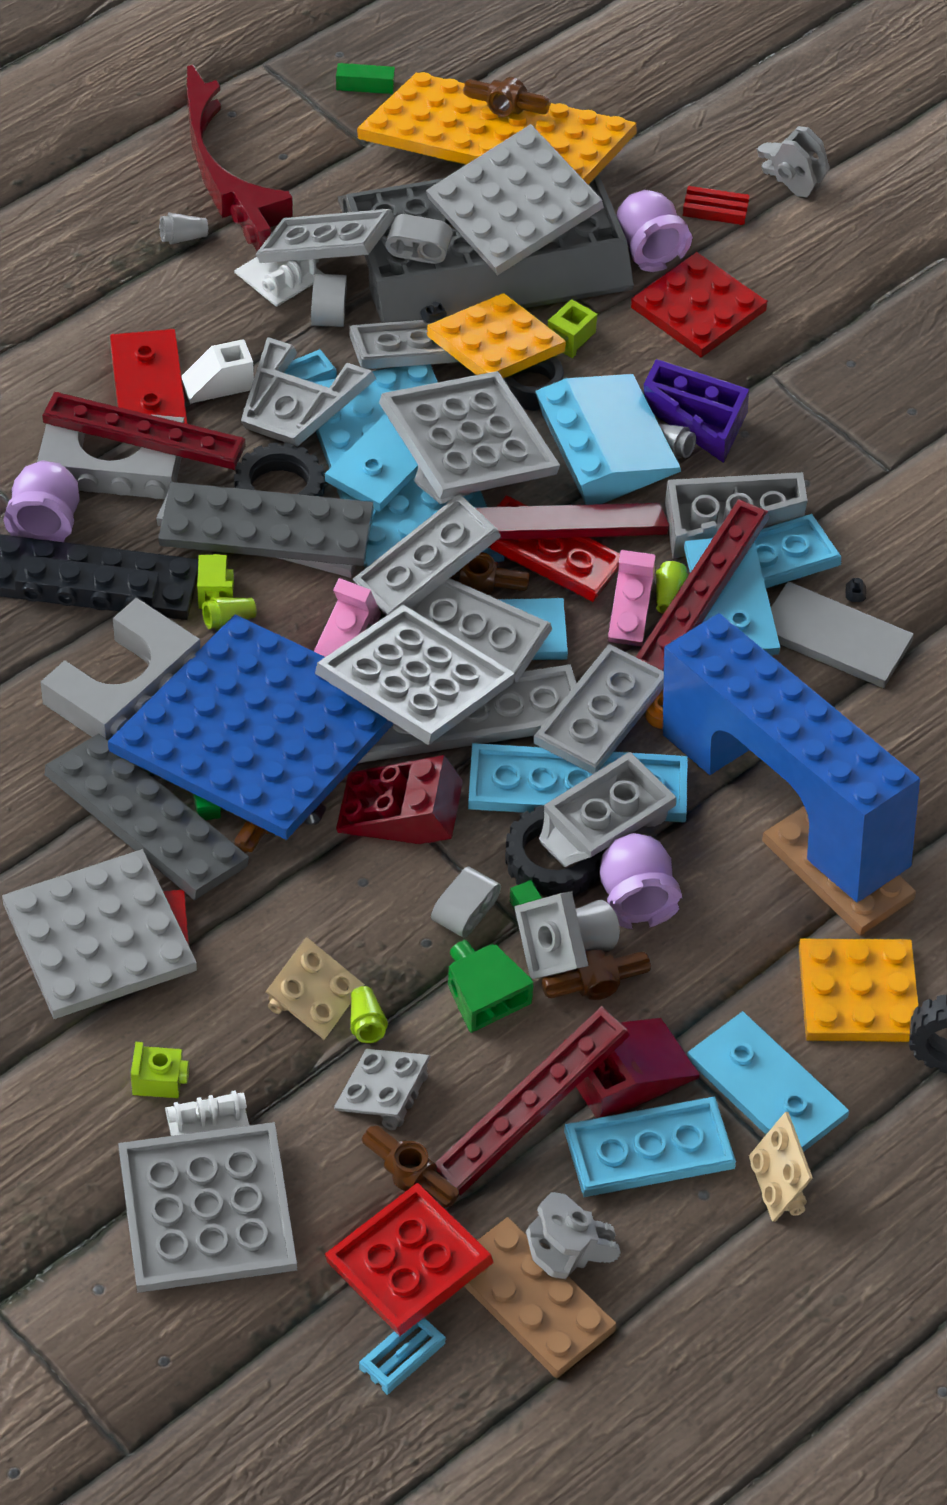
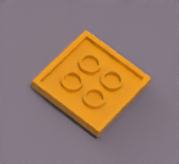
M505 293L427 325V336L475 375L498 371L502 378H506L565 352L566 341Z
M800 938L799 960L806 1041H910L911 1016H913V1011L918 1006L912 940Z

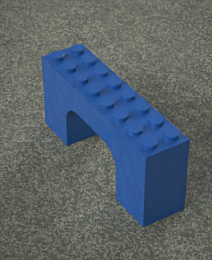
M720 613L664 646V737L708 775H712L751 750L785 779L801 798L808 814L807 860L855 902L858 903L911 867L920 778Z

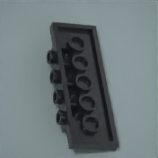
M0 534V597L118 612L123 610L135 598H138L167 618L188 620L198 580L199 559Z

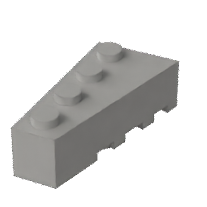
M803 472L668 480L665 509L669 524L668 530L672 559L686 556L684 550L685 541L713 538L738 499L768 511L770 518L764 528L803 517L808 501Z

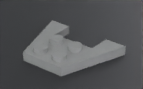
M267 337L241 418L245 429L294 444L298 447L376 380L373 371L350 363L345 364L330 388L286 374L284 372L297 355L295 347Z

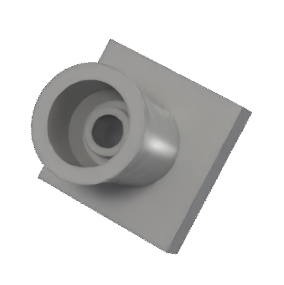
M571 891L514 906L531 979L586 967L588 962L585 952L591 950L611 951L619 939L620 927L618 917L611 905L603 900H596L576 909Z

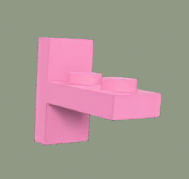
M621 550L608 642L642 647L650 595L654 582V554Z
M340 578L338 579L333 590L338 601L314 652L326 657L365 631L368 624L374 625L378 622L381 612L370 589Z

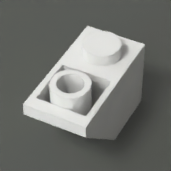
M244 339L211 346L181 376L190 404L251 390L254 380L253 360Z

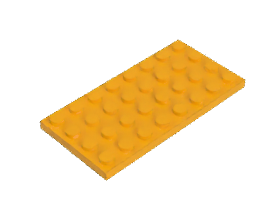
M416 72L357 128L358 139L467 165L532 124L588 185L637 134L636 122L625 120L619 116L610 117L597 114L593 110L571 108L561 103H551L549 112L545 115L523 110L520 114L510 113L505 117L497 116L490 110L486 101L468 98L463 94L465 83L451 78L434 77L425 72Z

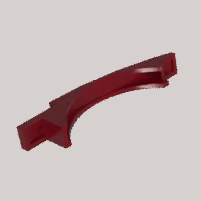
M194 65L187 66V103L191 141L203 182L221 217L232 216L235 224H240L243 228L247 243L253 244L256 251H258L271 235L270 227L278 225L283 218L293 217L292 196L289 191L265 188L241 180L222 168L211 157L202 138L212 118L221 110V104L218 99L212 100L220 91V85L217 80L204 83Z

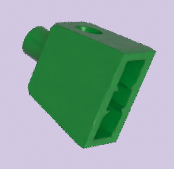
M463 940L451 948L450 955L455 962L449 966L448 986L470 1033L532 1004L533 980L497 945L490 944L475 951L467 940Z

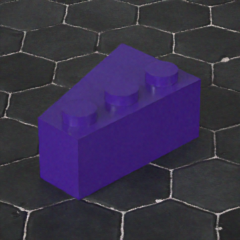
M656 359L644 382V397L655 416L668 425L688 427L690 432L696 435V444L724 463L748 413L749 389Z

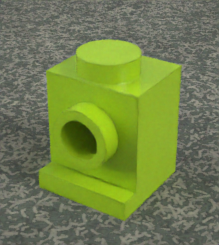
M572 299L548 320V327L566 341L565 352L563 353L571 358L576 356L577 349L596 333L597 313Z
M199 555L197 583L199 609H202L203 603L210 601L211 597H233L234 569H227V555Z
M135 1042L131 1069L132 1095L179 1098L180 1085L187 1084L189 1077V1061L183 1060L182 1049L145 1047L143 1042Z

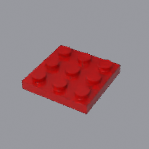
M696 252L632 297L631 308L702 358L767 310L768 301Z
M418 1183L324 1254L327 1263L399 1336L403 1335L494 1263L491 1253Z

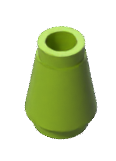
M666 561L656 571V609L662 614L665 613L689 576L687 567L682 563Z
M211 597L210 601L204 602L202 605L203 620L206 627L219 631L235 614L246 620L255 618L257 614L256 604L252 597Z
M367 986L357 987L351 993V1033L362 1043L377 1042L384 1037L388 1021L373 990Z

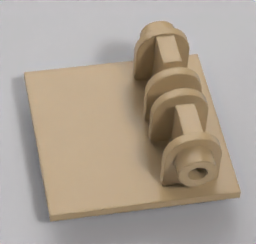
M306 937L265 992L270 995L268 1007L272 1012L280 1014L282 1011L288 1010L324 1040L351 1004L352 991L365 984Z
M785 1112L749 1155L752 1170L755 1172L763 1201L767 1206L772 1222H776L784 1211H790V1214L793 1216L800 1215L805 1211L807 1200L802 1191L813 1179L789 1112Z

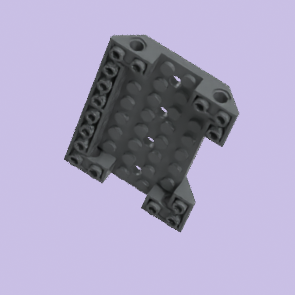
M599 174L590 182L589 186L602 199L604 208L498 276L456 229H452L453 235L446 257L440 263L431 264L393 256L385 246L386 237L391 228L390 225L369 255H364L369 268V289L381 323L423 320L420 314L421 310L426 306L432 305L435 301L444 306L448 317L502 293H505L521 307L530 308L570 301L571 299L576 300L633 290L634 284L627 240ZM444 178L338 196L342 213L391 209L394 218L400 214H408L440 220L449 226L452 225L428 199L426 192L427 189Z

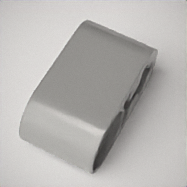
M400 214L392 222L385 246L393 256L437 264L445 259L453 232L451 227L443 221Z
M314 274L311 326L344 327L347 275Z
M467 866L440 896L433 908L431 919L457 935L466 938L495 904L501 891V884Z

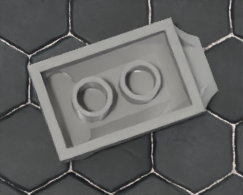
M628 752L545 804L544 824L539 840L566 867L594 856L608 848L615 839L629 835L643 826L652 827L662 824L667 818L668 811L676 806L677 797L631 752Z

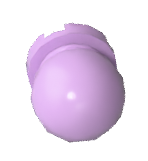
M642 190L630 194L618 207L617 218L626 237L631 257L643 271L656 272L667 269L665 264L673 260L677 255L680 259L685 256L691 246L692 234L686 222L677 216L674 204L662 193Z
M41 460L26 466L14 481L12 499L8 502L3 519L5 528L10 535L64 542L65 538L71 534L74 524L73 514L80 500L78 482L75 477L60 463Z
M631 833L615 839L602 855L600 877L601 883L609 894L607 902L614 909L618 917L619 926L632 929L631 923L648 921L649 926L652 927L669 920L678 912V901L682 898L679 883L672 877L671 857L662 844L651 836Z

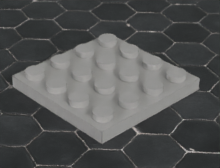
M532 124L426 190L428 199L497 276L604 208L602 199Z
M498 371L386 392L381 395L379 404L440 499L557 475L559 462Z
M405 605L400 606L317 662L315 671L316 675L427 745L512 685L515 675L511 670Z
M143 849L2 895L3 905L53 1019L197 971L196 960Z
M275 1122L118 1143L137 1293L297 1271V1260Z

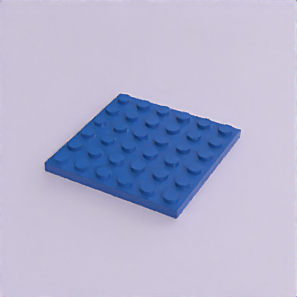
M235 614L195 654L193 659L186 662L108 740L109 752L287 840L394 723L316 675L317 662L325 658L324 656Z

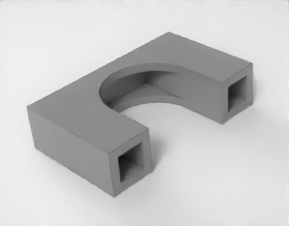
M153 415L184 423L183 417ZM46 424L37 462L43 460L60 463L77 480L78 491L165 499L170 482H177L182 458L180 456L141 447L132 456L121 460H101L90 456L82 449L86 433Z
M135 598L113 617L114 640L139 656L149 665L142 675L123 684H105L92 679L64 660L41 681L43 704L91 737L100 734L109 740L200 650L199 638L138 598Z

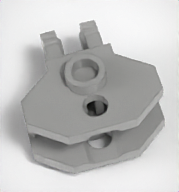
M798 126L782 143L767 142L757 148L758 156L768 159L762 164L763 173L775 175L778 182H783L798 197H808L816 183H821L830 169L823 141L809 127ZM814 152L818 155V159L813 157Z
M551 1192L540 1203L537 1209L539 1216L526 1230L533 1261L551 1277L566 1279L576 1267L584 1268L588 1261L610 1263L618 1260L617 1258L621 1254L619 1245L616 1244V1241H612L616 1236L614 1227L611 1224L593 1220L591 1212L584 1211L566 1194ZM540 1243L547 1244L550 1249L543 1248Z

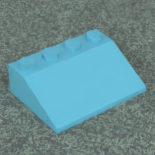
M633 374L566 378L535 391L542 415L585 505L606 503L681 472L680 465Z

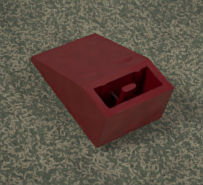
M444 755L349 772L336 830L338 833L414 844L452 839L463 780Z
M662 1018L619 1022L628 1030L630 1036L576 1086L596 1118L621 1114L700 1077V1074Z

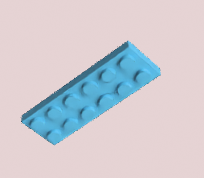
M472 743L468 809L521 813L528 810L530 813L534 811V807L547 804L593 774L542 747ZM613 752L599 770L622 757L627 752ZM632 753L677 797L676 806L668 811L665 821L686 822L688 756Z

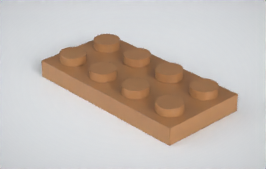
M805 806L763 833L762 841L859 936L915 898L916 891L898 875L858 903L855 902L807 859L809 818Z
M508 1217L477 1240L491 1253L494 1263L464 1287L556 1379L616 1331L617 1323L569 1276L566 1279L551 1277L533 1261L527 1235Z

